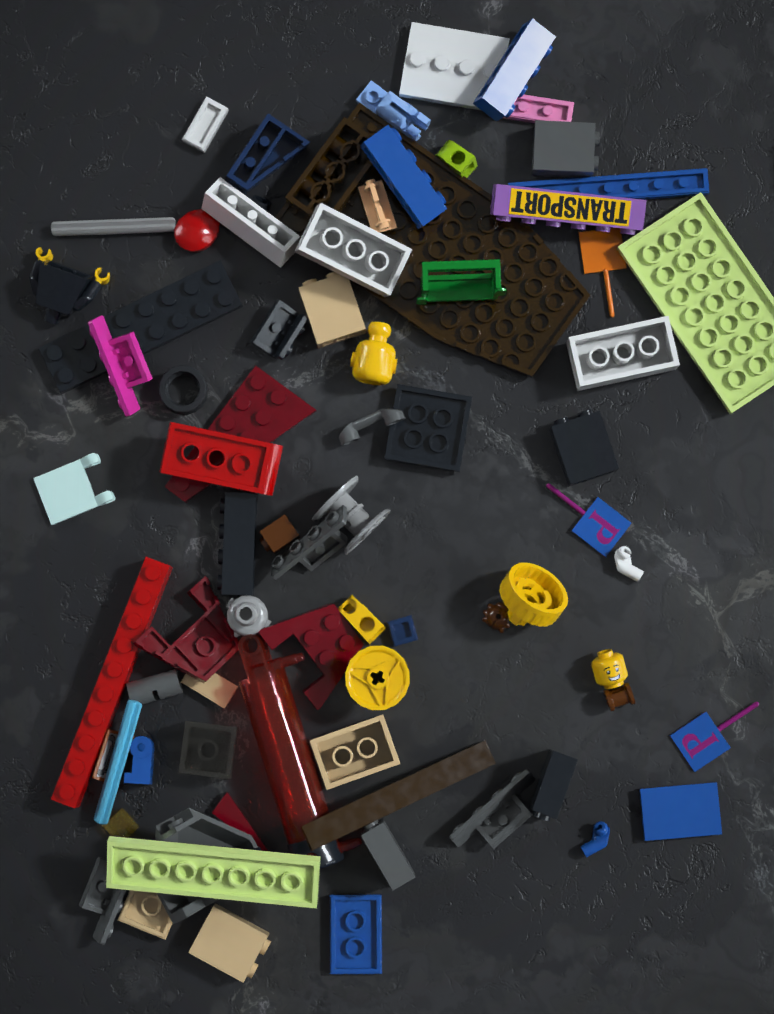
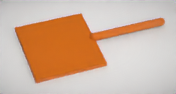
M611 228L610 232L595 230L578 232L584 274L603 272L609 315L614 317L608 271L627 268L625 260L617 250V247L623 243L620 228Z

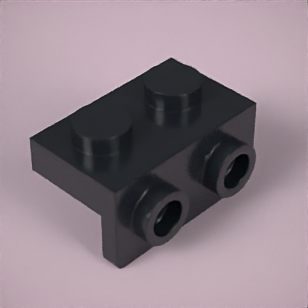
M276 299L250 342L273 358L282 360L291 353L293 349L292 343L295 338L304 332L307 325L305 322L308 317L298 313L281 300Z

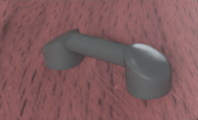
M380 409L349 423L339 435L341 445H348L359 440L358 430L383 419L386 426L404 420L403 411L398 409Z

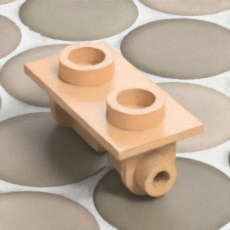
M370 179L365 182L366 185L358 187L370 228L379 233L397 228L382 180L375 182V179Z

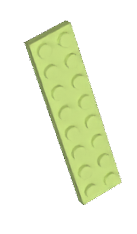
M109 836L107 841L106 888L317 909L321 856Z

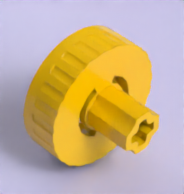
M518 563L514 565L500 584L499 592L501 599L509 609L507 612L509 621L514 625L524 626L526 623L540 627L552 625L568 604V595L562 583L548 570L532 563Z

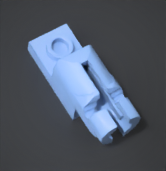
M372 80L356 99L357 104L361 103L415 141L421 138V130L413 124L426 131L431 122L428 117L418 112L412 105L403 101L393 92H386Z

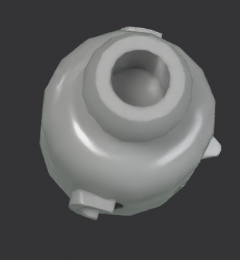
M244 595L236 599L231 598L226 606L228 607L227 621L230 628L234 631V637L236 638L240 635L244 637L256 636L261 629L270 626L272 622L268 618V610L265 604L257 597Z

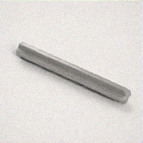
M173 217L56 221L51 223V232L53 236L174 232L176 220Z

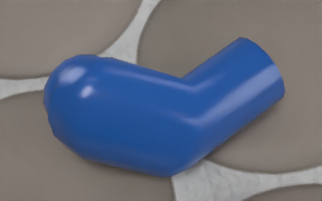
M596 822L593 827L592 840L580 846L586 858L607 846L610 829L605 822Z

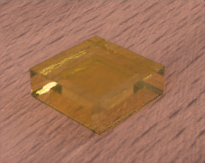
M121 808L107 824L103 825L111 836L129 838L140 827L124 808Z

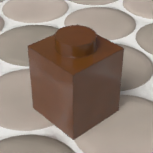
M285 514L259 531L263 536L259 541L267 552L272 549L274 554L300 538Z

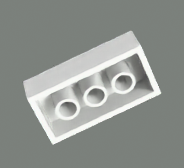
M320 203L315 207L294 252L383 297L391 296L412 249Z
M669 316L572 336L566 342L577 391L673 371L680 365Z

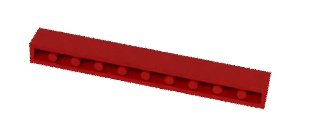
M145 557L51 800L74 809L80 807L97 764L107 730L111 728L127 687L126 683L129 682L141 651L133 643L150 628L173 569L172 566Z

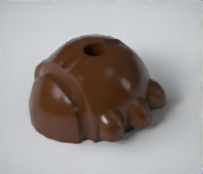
M497 602L495 605L489 603L487 605L488 610L483 611L485 617L482 618V621L487 623L492 629L503 633L504 628H510L507 614L509 609L505 606L504 602ZM497 614H499V615L501 616L500 619H497V618H496V615H497Z

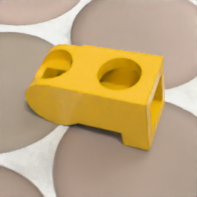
M353 595L337 608L369 644L386 629Z

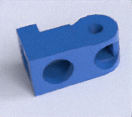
M138 736L132 740L130 751L133 755L132 773H124V783L152 784L154 743L149 737Z

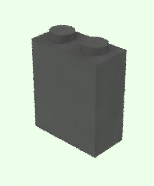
M535 120L531 176L592 177L594 171H598L599 156H594L595 146L599 147L600 131H595L596 123Z
M384 819L365 825L363 827L364 831L361 832V837L391 889L395 890L414 879L415 872Z

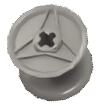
M357 475L343 485L312 518V521L317 522L329 512L339 509L342 505L347 507V522L344 526L352 533L354 538L344 549L346 555L357 547L391 512L390 509H385L372 519L363 509L364 505L362 503L358 504L349 495L358 483Z

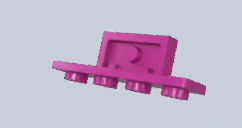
M103 315L88 322L89 332L98 347L100 360L105 364L109 374V382L114 387L118 397L119 407L123 410L126 417L131 416L140 410L132 387L150 381L152 376L134 331L112 338Z

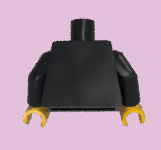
M39 247L36 249L38 260L34 262L29 281L33 294L36 296V303L47 307L44 320L52 324H59L62 313L70 315L75 311H81L94 300L102 285L109 282L110 272L105 278H100L98 275L101 273L102 268H97L95 280H92V275L53 262V254L50 249L46 256H41L43 250Z

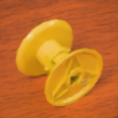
M378 645L369 646L357 652L348 664L345 672V681L351 698L360 706L370 710H386L397 705L406 695L410 684V675L404 658L398 652L389 647ZM382 671V678L385 679L384 682L378 681L377 684H374L371 673Z

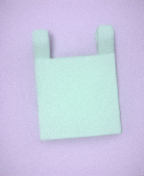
M91 453L79 460L33 478L51 525L115 501L112 491H105L95 496L86 474V468L101 463L98 454Z

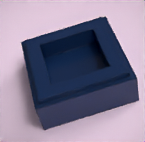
M412 615L387 622L394 647L418 640Z

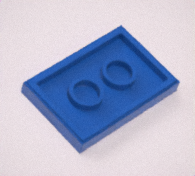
M717 782L639 789L644 841L722 834Z
M330 894V974H382V894Z

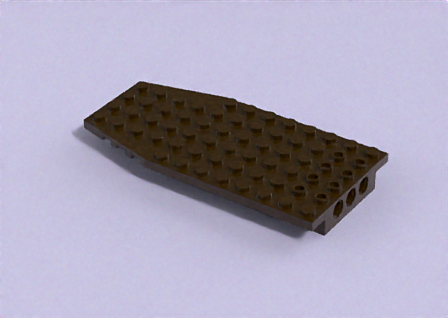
M359 103L348 119L344 117L291 188L285 197L286 203L275 218L298 234L301 239L315 207L322 203L370 227L358 187L366 185L365 182L370 179H375V182L382 180L397 228L382 232L381 234L411 248L412 251L391 296L383 297L354 281L352 282L434 340L532 378L589 299L590 294L574 275L564 267L560 259L550 251L541 237L527 223H521V218L511 217V222L496 220V215H490L491 194L465 176L461 177L441 159L396 129L402 137L400 142L406 150L410 149L417 159L415 163L418 168L426 171L432 181L430 185L435 192L439 191L446 200L444 205L447 207V210L418 229L360 147L364 141L385 126L389 125L391 129L395 127ZM500 259L501 288H506V294L498 296L497 300L427 302L424 305H417V298L421 297L422 262ZM491 270L429 272L428 275L491 273Z

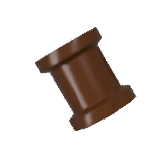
M628 682L624 683L622 687L603 691L610 712L614 711L616 707L628 703L631 705L635 704V699Z

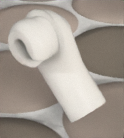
M621 546L615 551L614 555L616 568L621 574L639 582L644 571L632 565L630 548Z

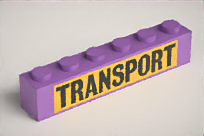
M493 184L490 215H496V220L508 222H511V217L521 218V223L536 224V219L546 220V226L561 227V222L571 223V228L586 230V225L596 226L595 231L610 232L611 227L620 228V233L635 235V230L643 231L647 200Z

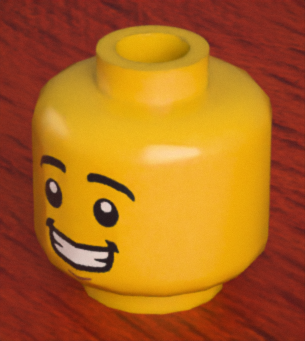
M612 649L598 652V657L591 662L596 683L604 686L605 689H613L623 685L624 680L628 676L623 655L613 652Z

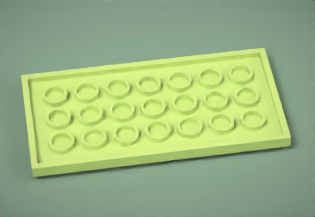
M701 192L617 247L618 252L662 316H669L671 329L729 414H732L774 386V297Z

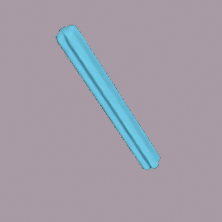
M127 701L95 811L94 821L96 823L107 824L109 822L142 708V704L139 701Z

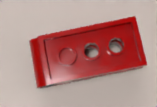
M170 422L159 472L273 496L283 446ZM189 445H194L197 448L196 457L190 460L184 457V449ZM215 450L220 451L222 454V461L217 465H213L209 461V455Z

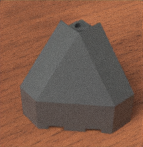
M187 808L156 825V841L218 847L227 846L249 850L258 847L252 835L191 808ZM157 893L173 925L220 900Z

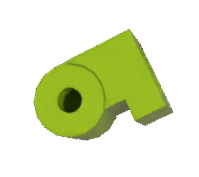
M448 140L435 155L461 177L465 176L468 178L478 166L473 154L451 140Z

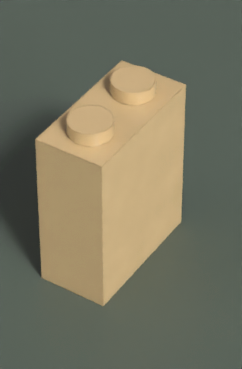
M336 272L327 274V278L317 281L316 278L307 280L302 283L303 286L298 287L318 349L366 333L350 280Z
M215 903L188 953L244 983L246 977L252 979L258 967L255 960L259 953L265 954L271 941L267 939L269 932Z

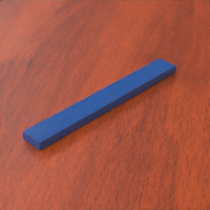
M707 168L507 184L511 186L641 200L696 196L700 192L703 195L710 193Z

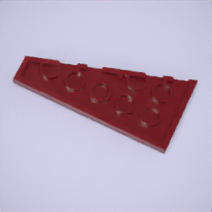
M255 365L207 430L272 443L282 434L297 426L305 418L317 412V410ZM196 447L192 449L186 459L190 460L196 457ZM215 450L209 455L211 464L217 465L222 461L220 451ZM172 476L165 485V488L186 503L208 488L212 483Z

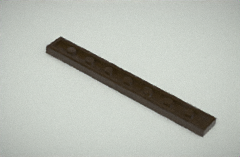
M486 740L481 741L300 826L310 851H313L496 764Z

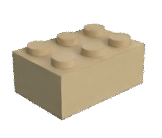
M383 714L310 740L326 790L400 764Z

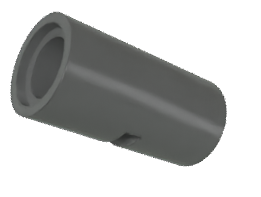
M177 669L126 683L130 700L139 701L142 705L183 693Z

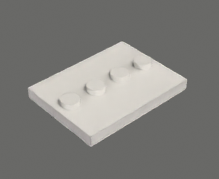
M412 22L399 97L480 110L473 102L508 49L510 38Z

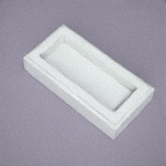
M206 96L182 141L205 153L229 109Z

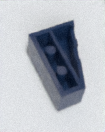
M267 114L226 175L225 181L246 195L306 149L310 142L270 114Z

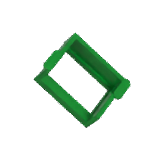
M500 259L422 262L421 297L417 298V305H424L427 302L497 300L498 296L506 294V288H501ZM491 270V273L428 275L429 272Z

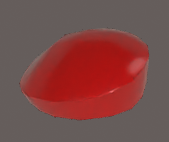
M202 209L190 211L180 218L174 230L175 240L180 247L189 252L197 253L204 251L216 240L219 234V222Z

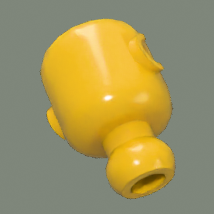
M371 322L367 329L369 340L361 341L357 345L355 352H352L350 367H353L352 374L357 381L371 385H386L391 381L392 375L396 373L398 359H395L396 352L394 347L387 343V338L391 335V327L387 323Z

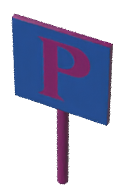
M550 483L546 484L550 491L582 515L571 531L604 557L609 554L632 524L599 497L595 499L587 511H584Z
M754 702L718 727H716L708 713L704 712L671 734L670 737L693 771L696 772L731 748L720 731L758 707L759 702Z

